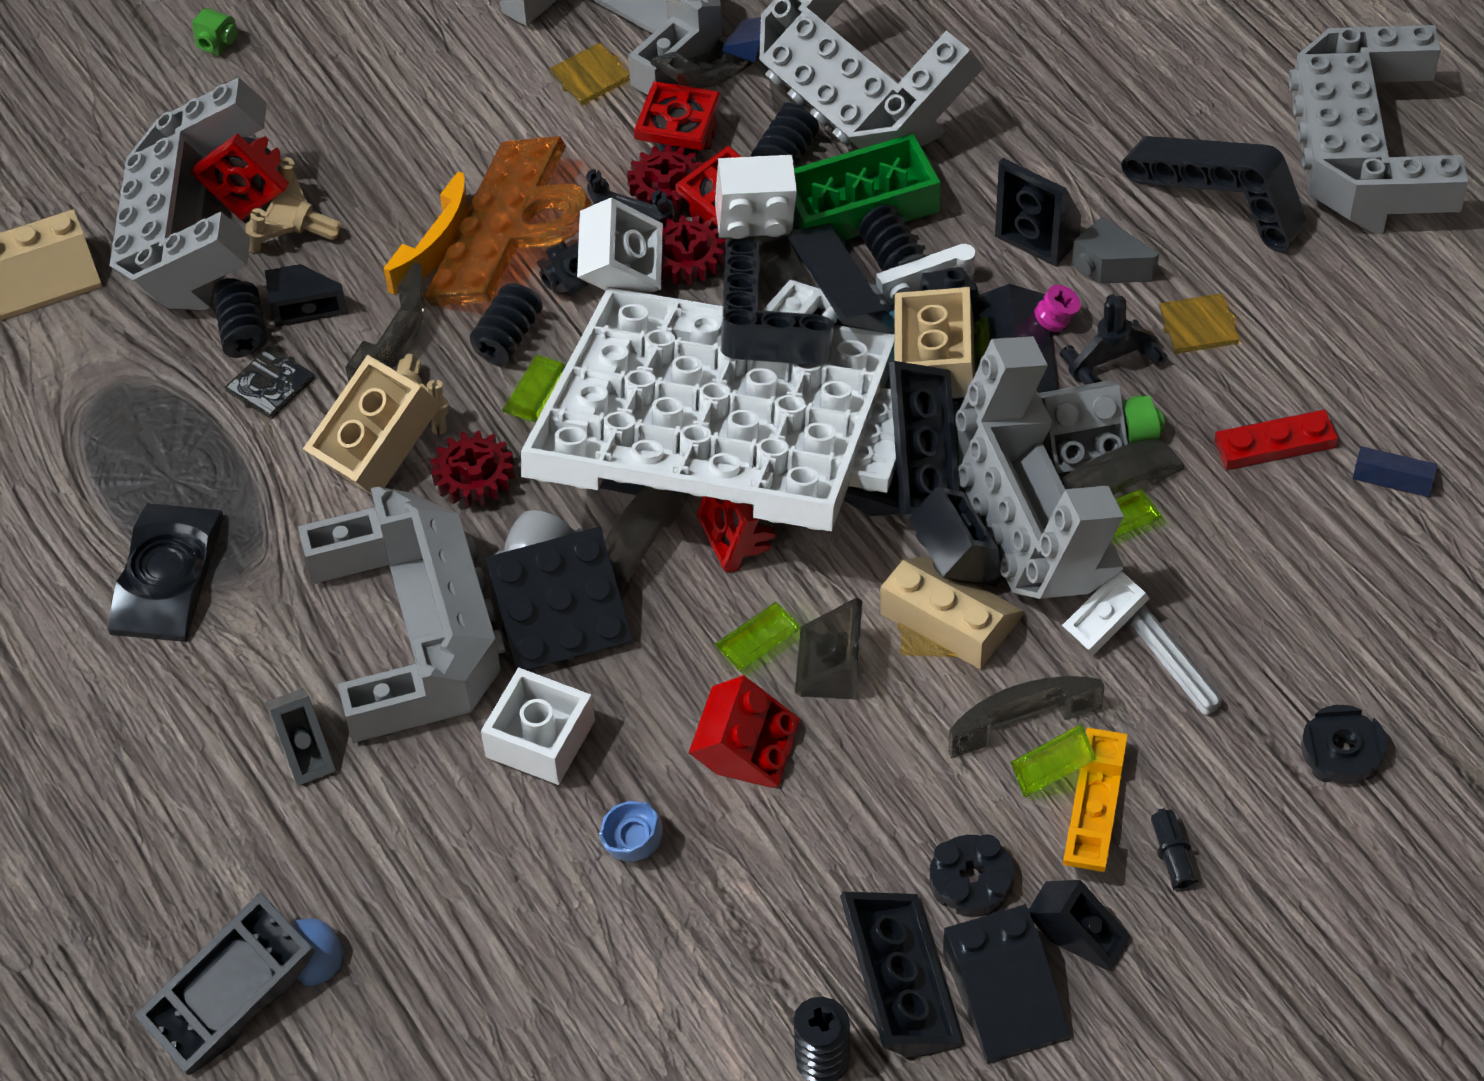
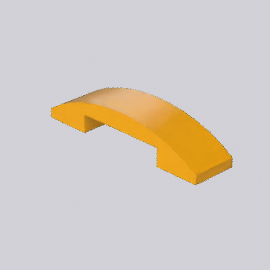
M458 171L440 194L443 212L418 245L413 248L402 244L383 268L389 293L395 295L421 281L443 262L456 245L465 226L468 214V194L464 173Z
M1086 728L1079 777L1063 859V865L1101 872L1106 870L1128 734Z

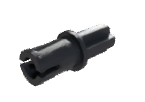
M1159 809L1157 813L1151 816V822L1159 844L1157 850L1158 857L1165 862L1173 890H1189L1199 882L1188 853L1191 848L1190 843L1183 838L1175 812L1172 809Z

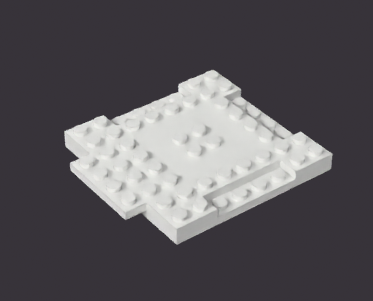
M607 287L521 450V477L536 479L540 482H554L575 486L579 489L593 490L599 489L603 479H610L618 483H633L650 486L658 490L667 489L690 493L698 497L707 496L729 500L733 503H747L754 505L753 518L768 520L772 523L803 526L811 530L832 532L848 486L862 488L871 492L880 491L887 493L896 469L891 389L884 388L890 374L889 362L894 361L895 334L834 325L830 360L818 365L733 359L722 354L720 350L722 306Z

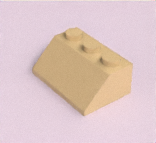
M74 209L0 233V321L102 288Z
M970 287L895 293L894 361L950 370L952 398L965 397L968 387L975 376L974 325Z
M367 355L303 450L352 484L372 495L370 488L386 487L442 404L419 384Z
M925 556L902 560L880 587V614L981 670L1022 618L1024 610L974 583L944 578L935 570L933 566L934 561Z

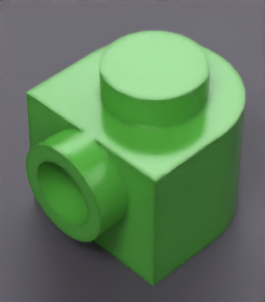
M203 9L192 21L196 47L219 56L237 37L238 28L235 19L213 9Z
M1150 395L1133 396L1122 401L1128 446L1158 440L1160 432L1165 429V421L1162 411L1155 409Z

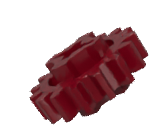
M666 145L664 151L659 152L654 146L650 155L644 152L639 153L640 162L631 161V171H627L630 196H636L637 200L653 205L651 199L653 192L661 190V193L664 191L667 194V199L672 201L677 212L681 211L680 204L682 203L690 206V203L676 192V183L702 165V162H696L695 153L685 156L683 147L674 152L671 151L670 145Z
M680 215L679 222L676 223L670 218L666 219L667 227H663L661 279L664 280L672 276L673 284L675 285L681 279H686L687 284L692 285L693 278L698 277L703 282L707 281V272L716 275L718 273V265H724L726 245L725 239L719 238L718 229H713L712 221L708 220L701 224L699 216H695L692 221H687L684 215Z
M476 431L473 438H468L465 432H461V440L457 442L450 437L447 438V449L437 447V458L431 459L433 484L438 486L441 497L449 494L451 504H455L459 499H463L465 507L468 508L472 504V500H478L481 506H485V498L490 496L497 501L500 499L499 489L505 491L510 489L509 480L515 478L513 454L508 452L505 441L497 444L495 434H491L484 439L482 438L481 431Z

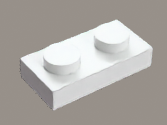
M1121 571L1105 582L1062 626L1094 655L1150 598Z

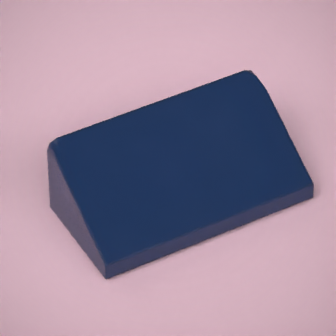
M761 17L741 20L724 44L722 51L744 60L755 62L760 55Z
M1361 446L1353 479L1430 497L1437 464Z

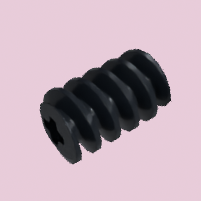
M792 102L784 103L752 151L751 157L792 155L793 167L795 168V165L801 159V155L805 153L807 146L810 145L813 137L819 131V124L816 118L799 104Z
M890 204L874 207L863 217L859 225V235L882 271L926 257L921 246L917 244L916 238L911 234V230L905 224L904 219L898 214L897 208Z
M236 278L218 280L213 286L211 293L214 300L223 353L231 358L246 357L252 352L261 349L268 341L258 287L253 283Z
M516 283L502 286L497 296L494 297L490 306L486 309L484 316L480 318L477 327L470 334V343L475 352L488 363L496 366L506 365L510 359L509 356L514 354L517 348L516 345L520 344L523 340V334L529 331L530 324L534 323L537 314L543 309L539 295L528 287Z
M826 997L810 998L801 1003L796 1009L793 1018L796 1068L801 1076L808 1081H837L848 1070L850 1062L849 1016L844 1007L834 999Z

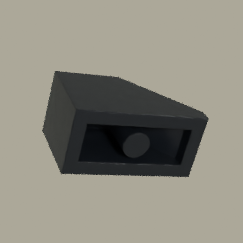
M302 264L264 270L275 327L348 314L342 284Z
M1081 880L1046 881L1028 909L1033 923L1050 942L1105 970L1112 969L1131 937Z

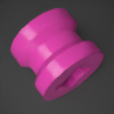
M1053 285L1046 292L1044 299L1037 304L1034 310L1035 317L1038 323L1047 330L1061 332L1069 325L1071 318L1078 313L1081 307L1080 299L1070 288L1063 285Z

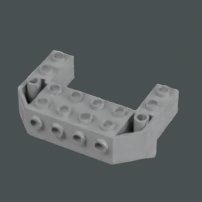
M500 0L502 13L528 26L557 0ZM593 0L652 33L628 55L630 85L647 95L653 81L675 85L723 41L720 0Z
M774 0L761 14L759 60L769 69L765 75L777 87L781 88L785 85L790 90L787 94L802 107L807 104L812 108L809 113L823 127L829 123L835 128L832 134L847 147L852 143L855 147L861 149L912 133L921 147L940 138L945 131L936 120L984 68L972 51L946 30L897 84L825 23L844 0Z
M1435 25L1328 28L1297 54L1295 69L1289 70V90L1292 91L1293 115L1297 120L1298 143L1301 144L1302 169L1305 170L1309 195L1350 221L1375 234L1384 233L1387 214L1461 212L1468 185L1463 155L1389 157L1375 82L1434 81L1440 55V45Z
M239 77L226 84L217 86L214 90L199 98L191 99L187 104L171 112L162 114L126 158L109 266L144 294L169 309L206 310L210 308L213 281L247 265L250 236L222 212L201 220L206 187L190 173L194 164L238 133L241 137H248L264 129L267 102Z
M1034 337L991 339L984 356L980 360V365L974 379L968 387L963 403L956 413L955 431L959 484L964 488L972 507L999 549L1000 572L1006 578L1012 593L1039 599L1090 594L1120 573L1124 567L1111 541L1124 516L1109 486L1064 488L1043 445V441L1053 422L1036 390L1048 364Z
M383 487L370 488L374 508L298 526L312 584L389 565L416 663L337 684L352 743L471 713L501 671L498 654L505 653L500 630L493 631L491 622L496 621L491 599H484L482 591L487 590L482 568H475L473 560L478 559L472 536L466 538L459 514L413 493Z

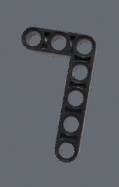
M1145 136L1121 162L1124 174L1136 183L1243 192L1263 243L1274 251L1283 252L1288 249L1306 227V215L1286 159L1273 146Z
M734 238L727 241L723 279L721 353L729 358L811 365L828 362L831 356L833 321L828 317L817 314L758 310L759 245L754 240L748 238Z

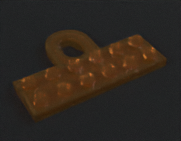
M560 136L501 142L424 295L431 306L491 302L516 249L556 245L579 232L580 211L592 206L588 196L580 186L575 184L548 185L566 148ZM554 208L560 212H565L560 218L552 222L529 224L537 213L545 209Z

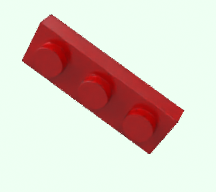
M1325 409L1217 431L1214 439L1226 470L1336 448L1338 437Z

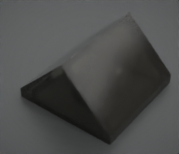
M856 597L801 626L795 694L800 697L857 700L862 646V600Z

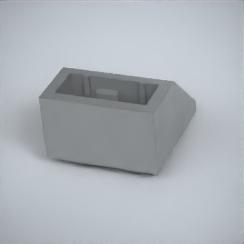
M1103 381L1038 393L1053 422L1044 439V444L1057 473L1130 460L1120 387L1118 384L1111 381Z

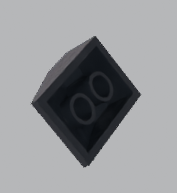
M1002 158L999 161L995 237L1057 267L1073 248L1074 240L1080 236L1081 214L1065 187Z
M1026 904L944 928L943 954L987 1064L1070 1039L1043 945Z

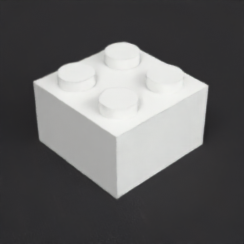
M792 155L718 158L715 207L719 238L731 237L740 239L747 236L778 237L790 234L793 227L797 192Z
M612 197L581 210L577 277L605 291L607 287L646 294L661 290L663 224Z
M518 667L481 730L485 756L559 785L595 722L592 695Z

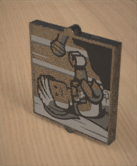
M268 346L225 386V390L244 402L246 408L252 407L268 418L273 419L315 376L313 372L296 363L294 357L288 358Z

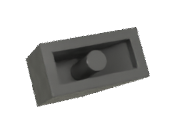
M1103 216L1074 240L1072 266L1081 274L1088 275L1100 284L1152 282L1157 276L1159 253Z
M303 688L265 702L277 738L297 786L336 771L310 697Z

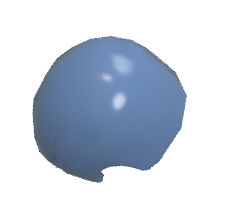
M627 801L613 806L603 817L599 837L604 848L611 856L617 860L634 863L649 858L659 848L663 838V825L660 816L648 802Z
M315 918L291 922V925L316 950L297 979L305 986H314L329 980L340 969L344 957V951L338 936L328 924Z

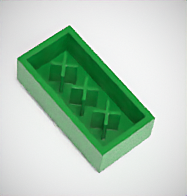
M913 133L794 168L797 190L793 218L794 230L830 223L848 240L860 236L859 225L861 220L870 210L880 205L890 204L895 206L899 211L898 214L902 216L905 222L940 212L941 182Z

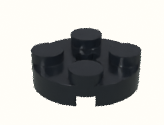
M1332 705L1322 708L1315 714V718L1306 724L1301 740L1303 757L1312 768L1313 775L1322 782L1333 781L1342 784L1357 783L1375 777L1387 748V739L1381 724L1375 718L1371 721L1368 717L1361 715L1362 710L1354 706ZM1338 738H1345L1347 744H1354L1355 747H1351L1350 750H1342L1335 745Z
M989 834L982 836H958L947 842L940 843L936 847L930 864V888L940 904L944 906V903H946L949 907L956 909L957 914L966 917L985 916L997 911L1003 905V900L1009 893L1011 894L1014 886V865L1010 855L1001 847L1000 841L995 836ZM967 869H975L981 872L978 875L977 882H970L969 877H961L960 874L965 873Z

